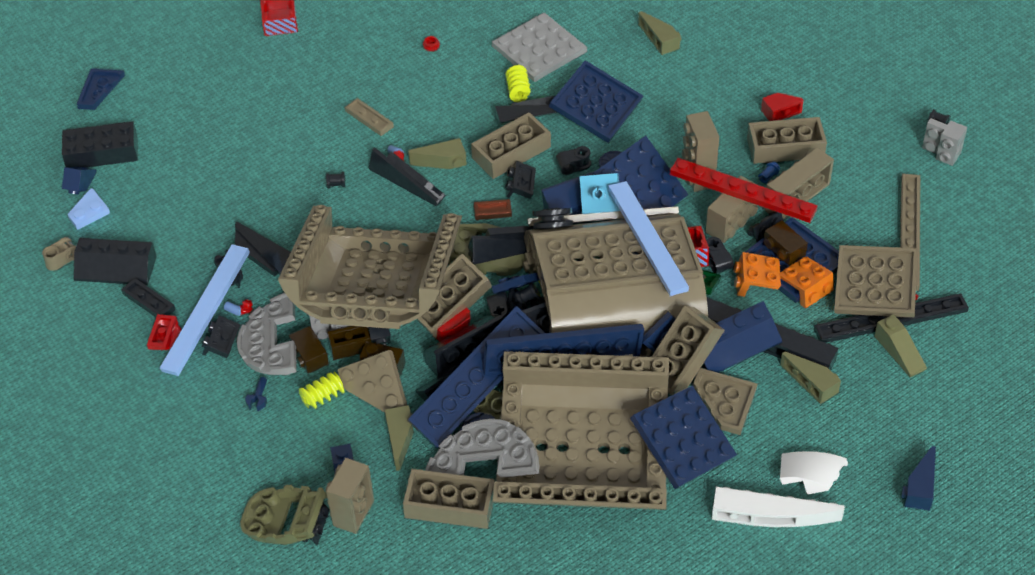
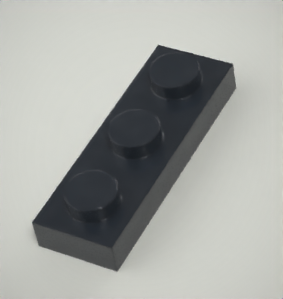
M136 278L121 289L124 296L154 317H157V314L170 315L176 310L174 304Z

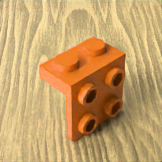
M742 252L739 261H736L734 264V273H736L734 287L737 288V296L745 297L750 285L771 289H779L781 286V277L779 275L780 261L778 258Z
M803 257L779 273L782 280L799 290L800 305L804 308L811 306L834 290L833 272L809 257Z

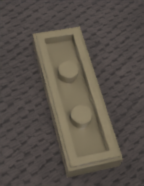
M358 98L345 107V112L380 136L394 127L392 121Z

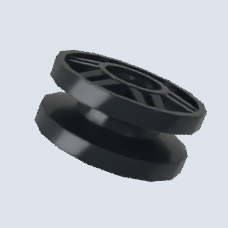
M572 208L532 211L533 216L541 217V221L533 223V228L572 226L573 220L564 219V215L572 213Z

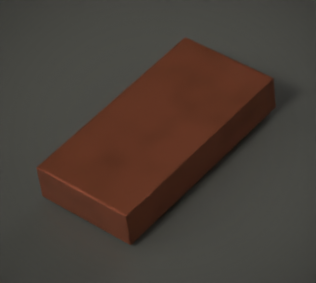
M510 199L474 202L475 220L512 217Z

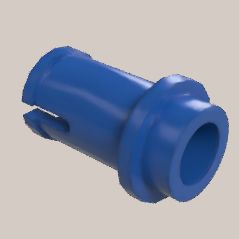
M769 162L766 168L758 175L760 182L766 184L774 175L779 173L780 166L776 162Z

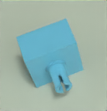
M619 173L580 176L582 214L620 211L608 191L609 185L619 183Z

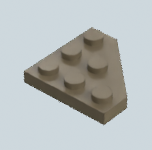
M392 350L337 369L346 391L379 410L385 412V409L407 406Z
M700 368L693 387L720 429L741 435L758 384Z

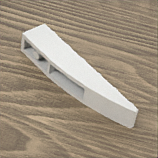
M716 487L712 520L764 527L820 525L842 521L845 505L817 502L812 499H797L791 496H776L771 493H756L750 490H735L729 487Z

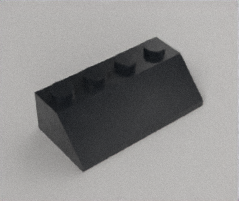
M79 238L74 251V281L128 284L136 278L148 286L157 258L153 243Z
M489 315L471 326L463 328L458 333L446 337L443 341L431 345L424 350L425 363L437 377L463 362L503 321L502 316Z

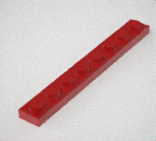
M677 158L670 169V175L808 223L812 221L817 211L818 205L681 158Z

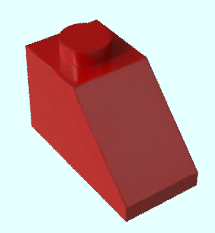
M775 93L762 98L761 112L769 121L784 120L802 113L804 100L796 96Z

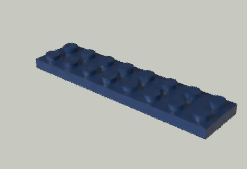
M516 306L407 421L437 449L504 378L503 374L484 375L483 364L486 340L546 333Z
M643 324L488 339L485 342L483 372L484 375L503 374L504 352L581 355L590 353L608 356L633 354L635 357H640L644 327Z

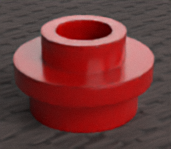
M434 36L426 37L423 42V48L430 52L440 47V42Z

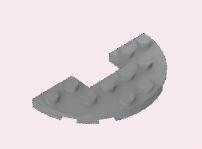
M285 293L271 298L270 303L263 308L259 306L248 316L250 320L246 325L241 326L237 337V348L244 363L251 369L263 374L289 375L297 372L296 345L294 340L277 344V325L295 321V304Z
M484 419L463 426L462 430L454 436L449 435L439 445V451L434 458H430L425 471L464 475L466 462L499 459L497 474L500 477L539 474V458L532 440L519 427L500 419Z

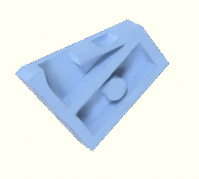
M91 188L67 215L78 230L110 214V211L93 188Z

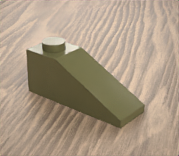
M638 12L639 27L661 55L680 49L681 35L673 26L645 12Z
M460 138L408 150L409 163L412 166L453 169L467 165L466 152Z
M894 314L877 322L874 337L909 377H913L927 369L907 329Z
M788 352L782 353L780 366L820 404L839 393L841 380L837 374L825 366Z
M409 405L385 409L396 471L402 467L414 434L413 426L407 421L414 414L410 413Z

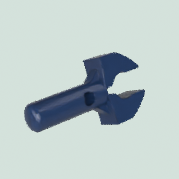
M265 377L259 379L253 395H246L245 401L249 410H251L252 404L256 400H258L257 411L266 407L267 399L262 396L267 383Z

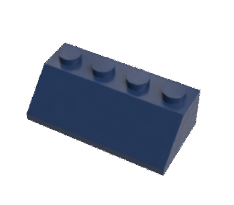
M591 172V173H588V174H585V175H582V176H589V175H591V174L594 173V172ZM580 176L541 190L544 209L572 208V213L568 215L582 214Z
M764 301L716 323L725 331L706 358L704 365L707 370L719 373L782 343L780 334Z

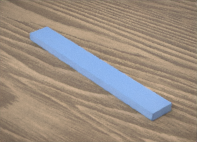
M625 181L609 185L608 191L668 294L673 296L688 292L689 286L628 183Z
M231 245L160 366L162 372L179 376L249 255L250 251L248 248Z

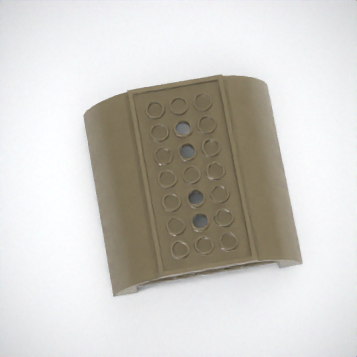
M325 205L313 206L278 281L288 298L303 312L320 320V324L400 329L401 325L421 317L435 302L441 288L462 215L454 213L443 214L437 233L401 232L400 230L385 231L378 228L369 230L361 227H332V207H326Z
M679 214L648 217L689 286L688 292L673 296L668 294L625 219L558 228L526 230L524 241L527 252H532L550 319L549 333L643 324L645 335L668 311L677 318L684 306L695 307L708 317L703 271L684 217H681ZM599 256L601 259H595L593 257ZM580 258L582 261H575L574 259Z
M504 352V387L501 420L508 421L510 424L523 430L532 440L535 448L539 444H545L547 449L544 451L537 450L539 474L500 477L497 474L496 482H494L493 503L666 510V475L630 417L668 398L669 358ZM559 445H566L568 449L560 452L557 450V447ZM606 446L609 448V452L603 454L598 449ZM627 447L630 452L628 454H621L619 449Z

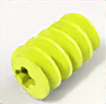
M515 65L508 68L505 73L509 97L514 102H522L527 99L531 89L527 69L522 65Z
M334 371L333 374L327 373L326 377H320L319 381L314 380L313 386L307 384L306 389L300 388L299 394L307 408L311 405L316 409L317 401L324 405L323 398L331 401L330 394L338 397L337 390L342 394L345 391L341 379Z

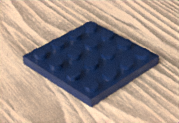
M585 60L550 102L549 107L609 143L644 96Z
M647 136L641 138L591 174L619 173V183L625 181L628 183L643 209L673 207L689 195L678 179L670 175V168Z
M791 217L785 222L808 242L806 256L804 257H809L832 271L833 274L838 271L839 251L795 218ZM764 238L745 251L746 253L778 258L771 249L765 246L763 243ZM779 259L780 272H782L789 266ZM781 279V286L778 290L797 303L800 300L799 290Z
M693 385L630 417L674 489L685 485L737 456Z

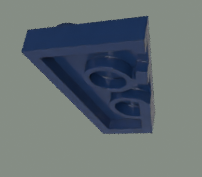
M91 68L77 101L78 109L95 110L125 76L124 70Z

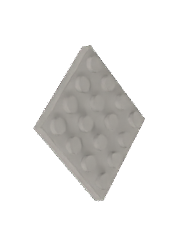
M546 13L538 15L492 41V47L513 65L524 66L527 69L528 77L533 82L587 52V47Z

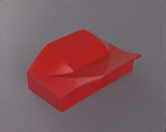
M466 307L439 327L436 339L441 342L446 337L458 333L465 327H469L471 320L470 310Z
M157 314L147 342L148 349L169 350L172 348L182 330L178 325L176 316Z

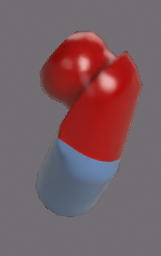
M393 145L388 147V153L392 151L400 159H404V152L401 148Z
M244 300L242 305L238 306L227 301L224 305V310L239 316L250 313L253 309V303L251 300Z

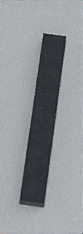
M960 293L915 303L914 317H897V319L906 326L968 312L969 307ZM858 315L814 325V331L819 341L828 343L874 333L877 322L889 316Z

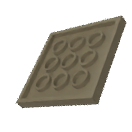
M840 245L834 313L891 316L894 314L896 317H914L918 248Z

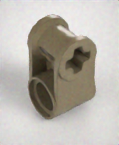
M63 237L42 251L48 270H58L74 260L76 245L72 244L70 238Z

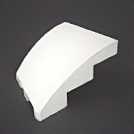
M822 452L782 453L781 483L783 485L803 481L807 494L828 491L833 482L839 477L840 469L848 465L847 458Z

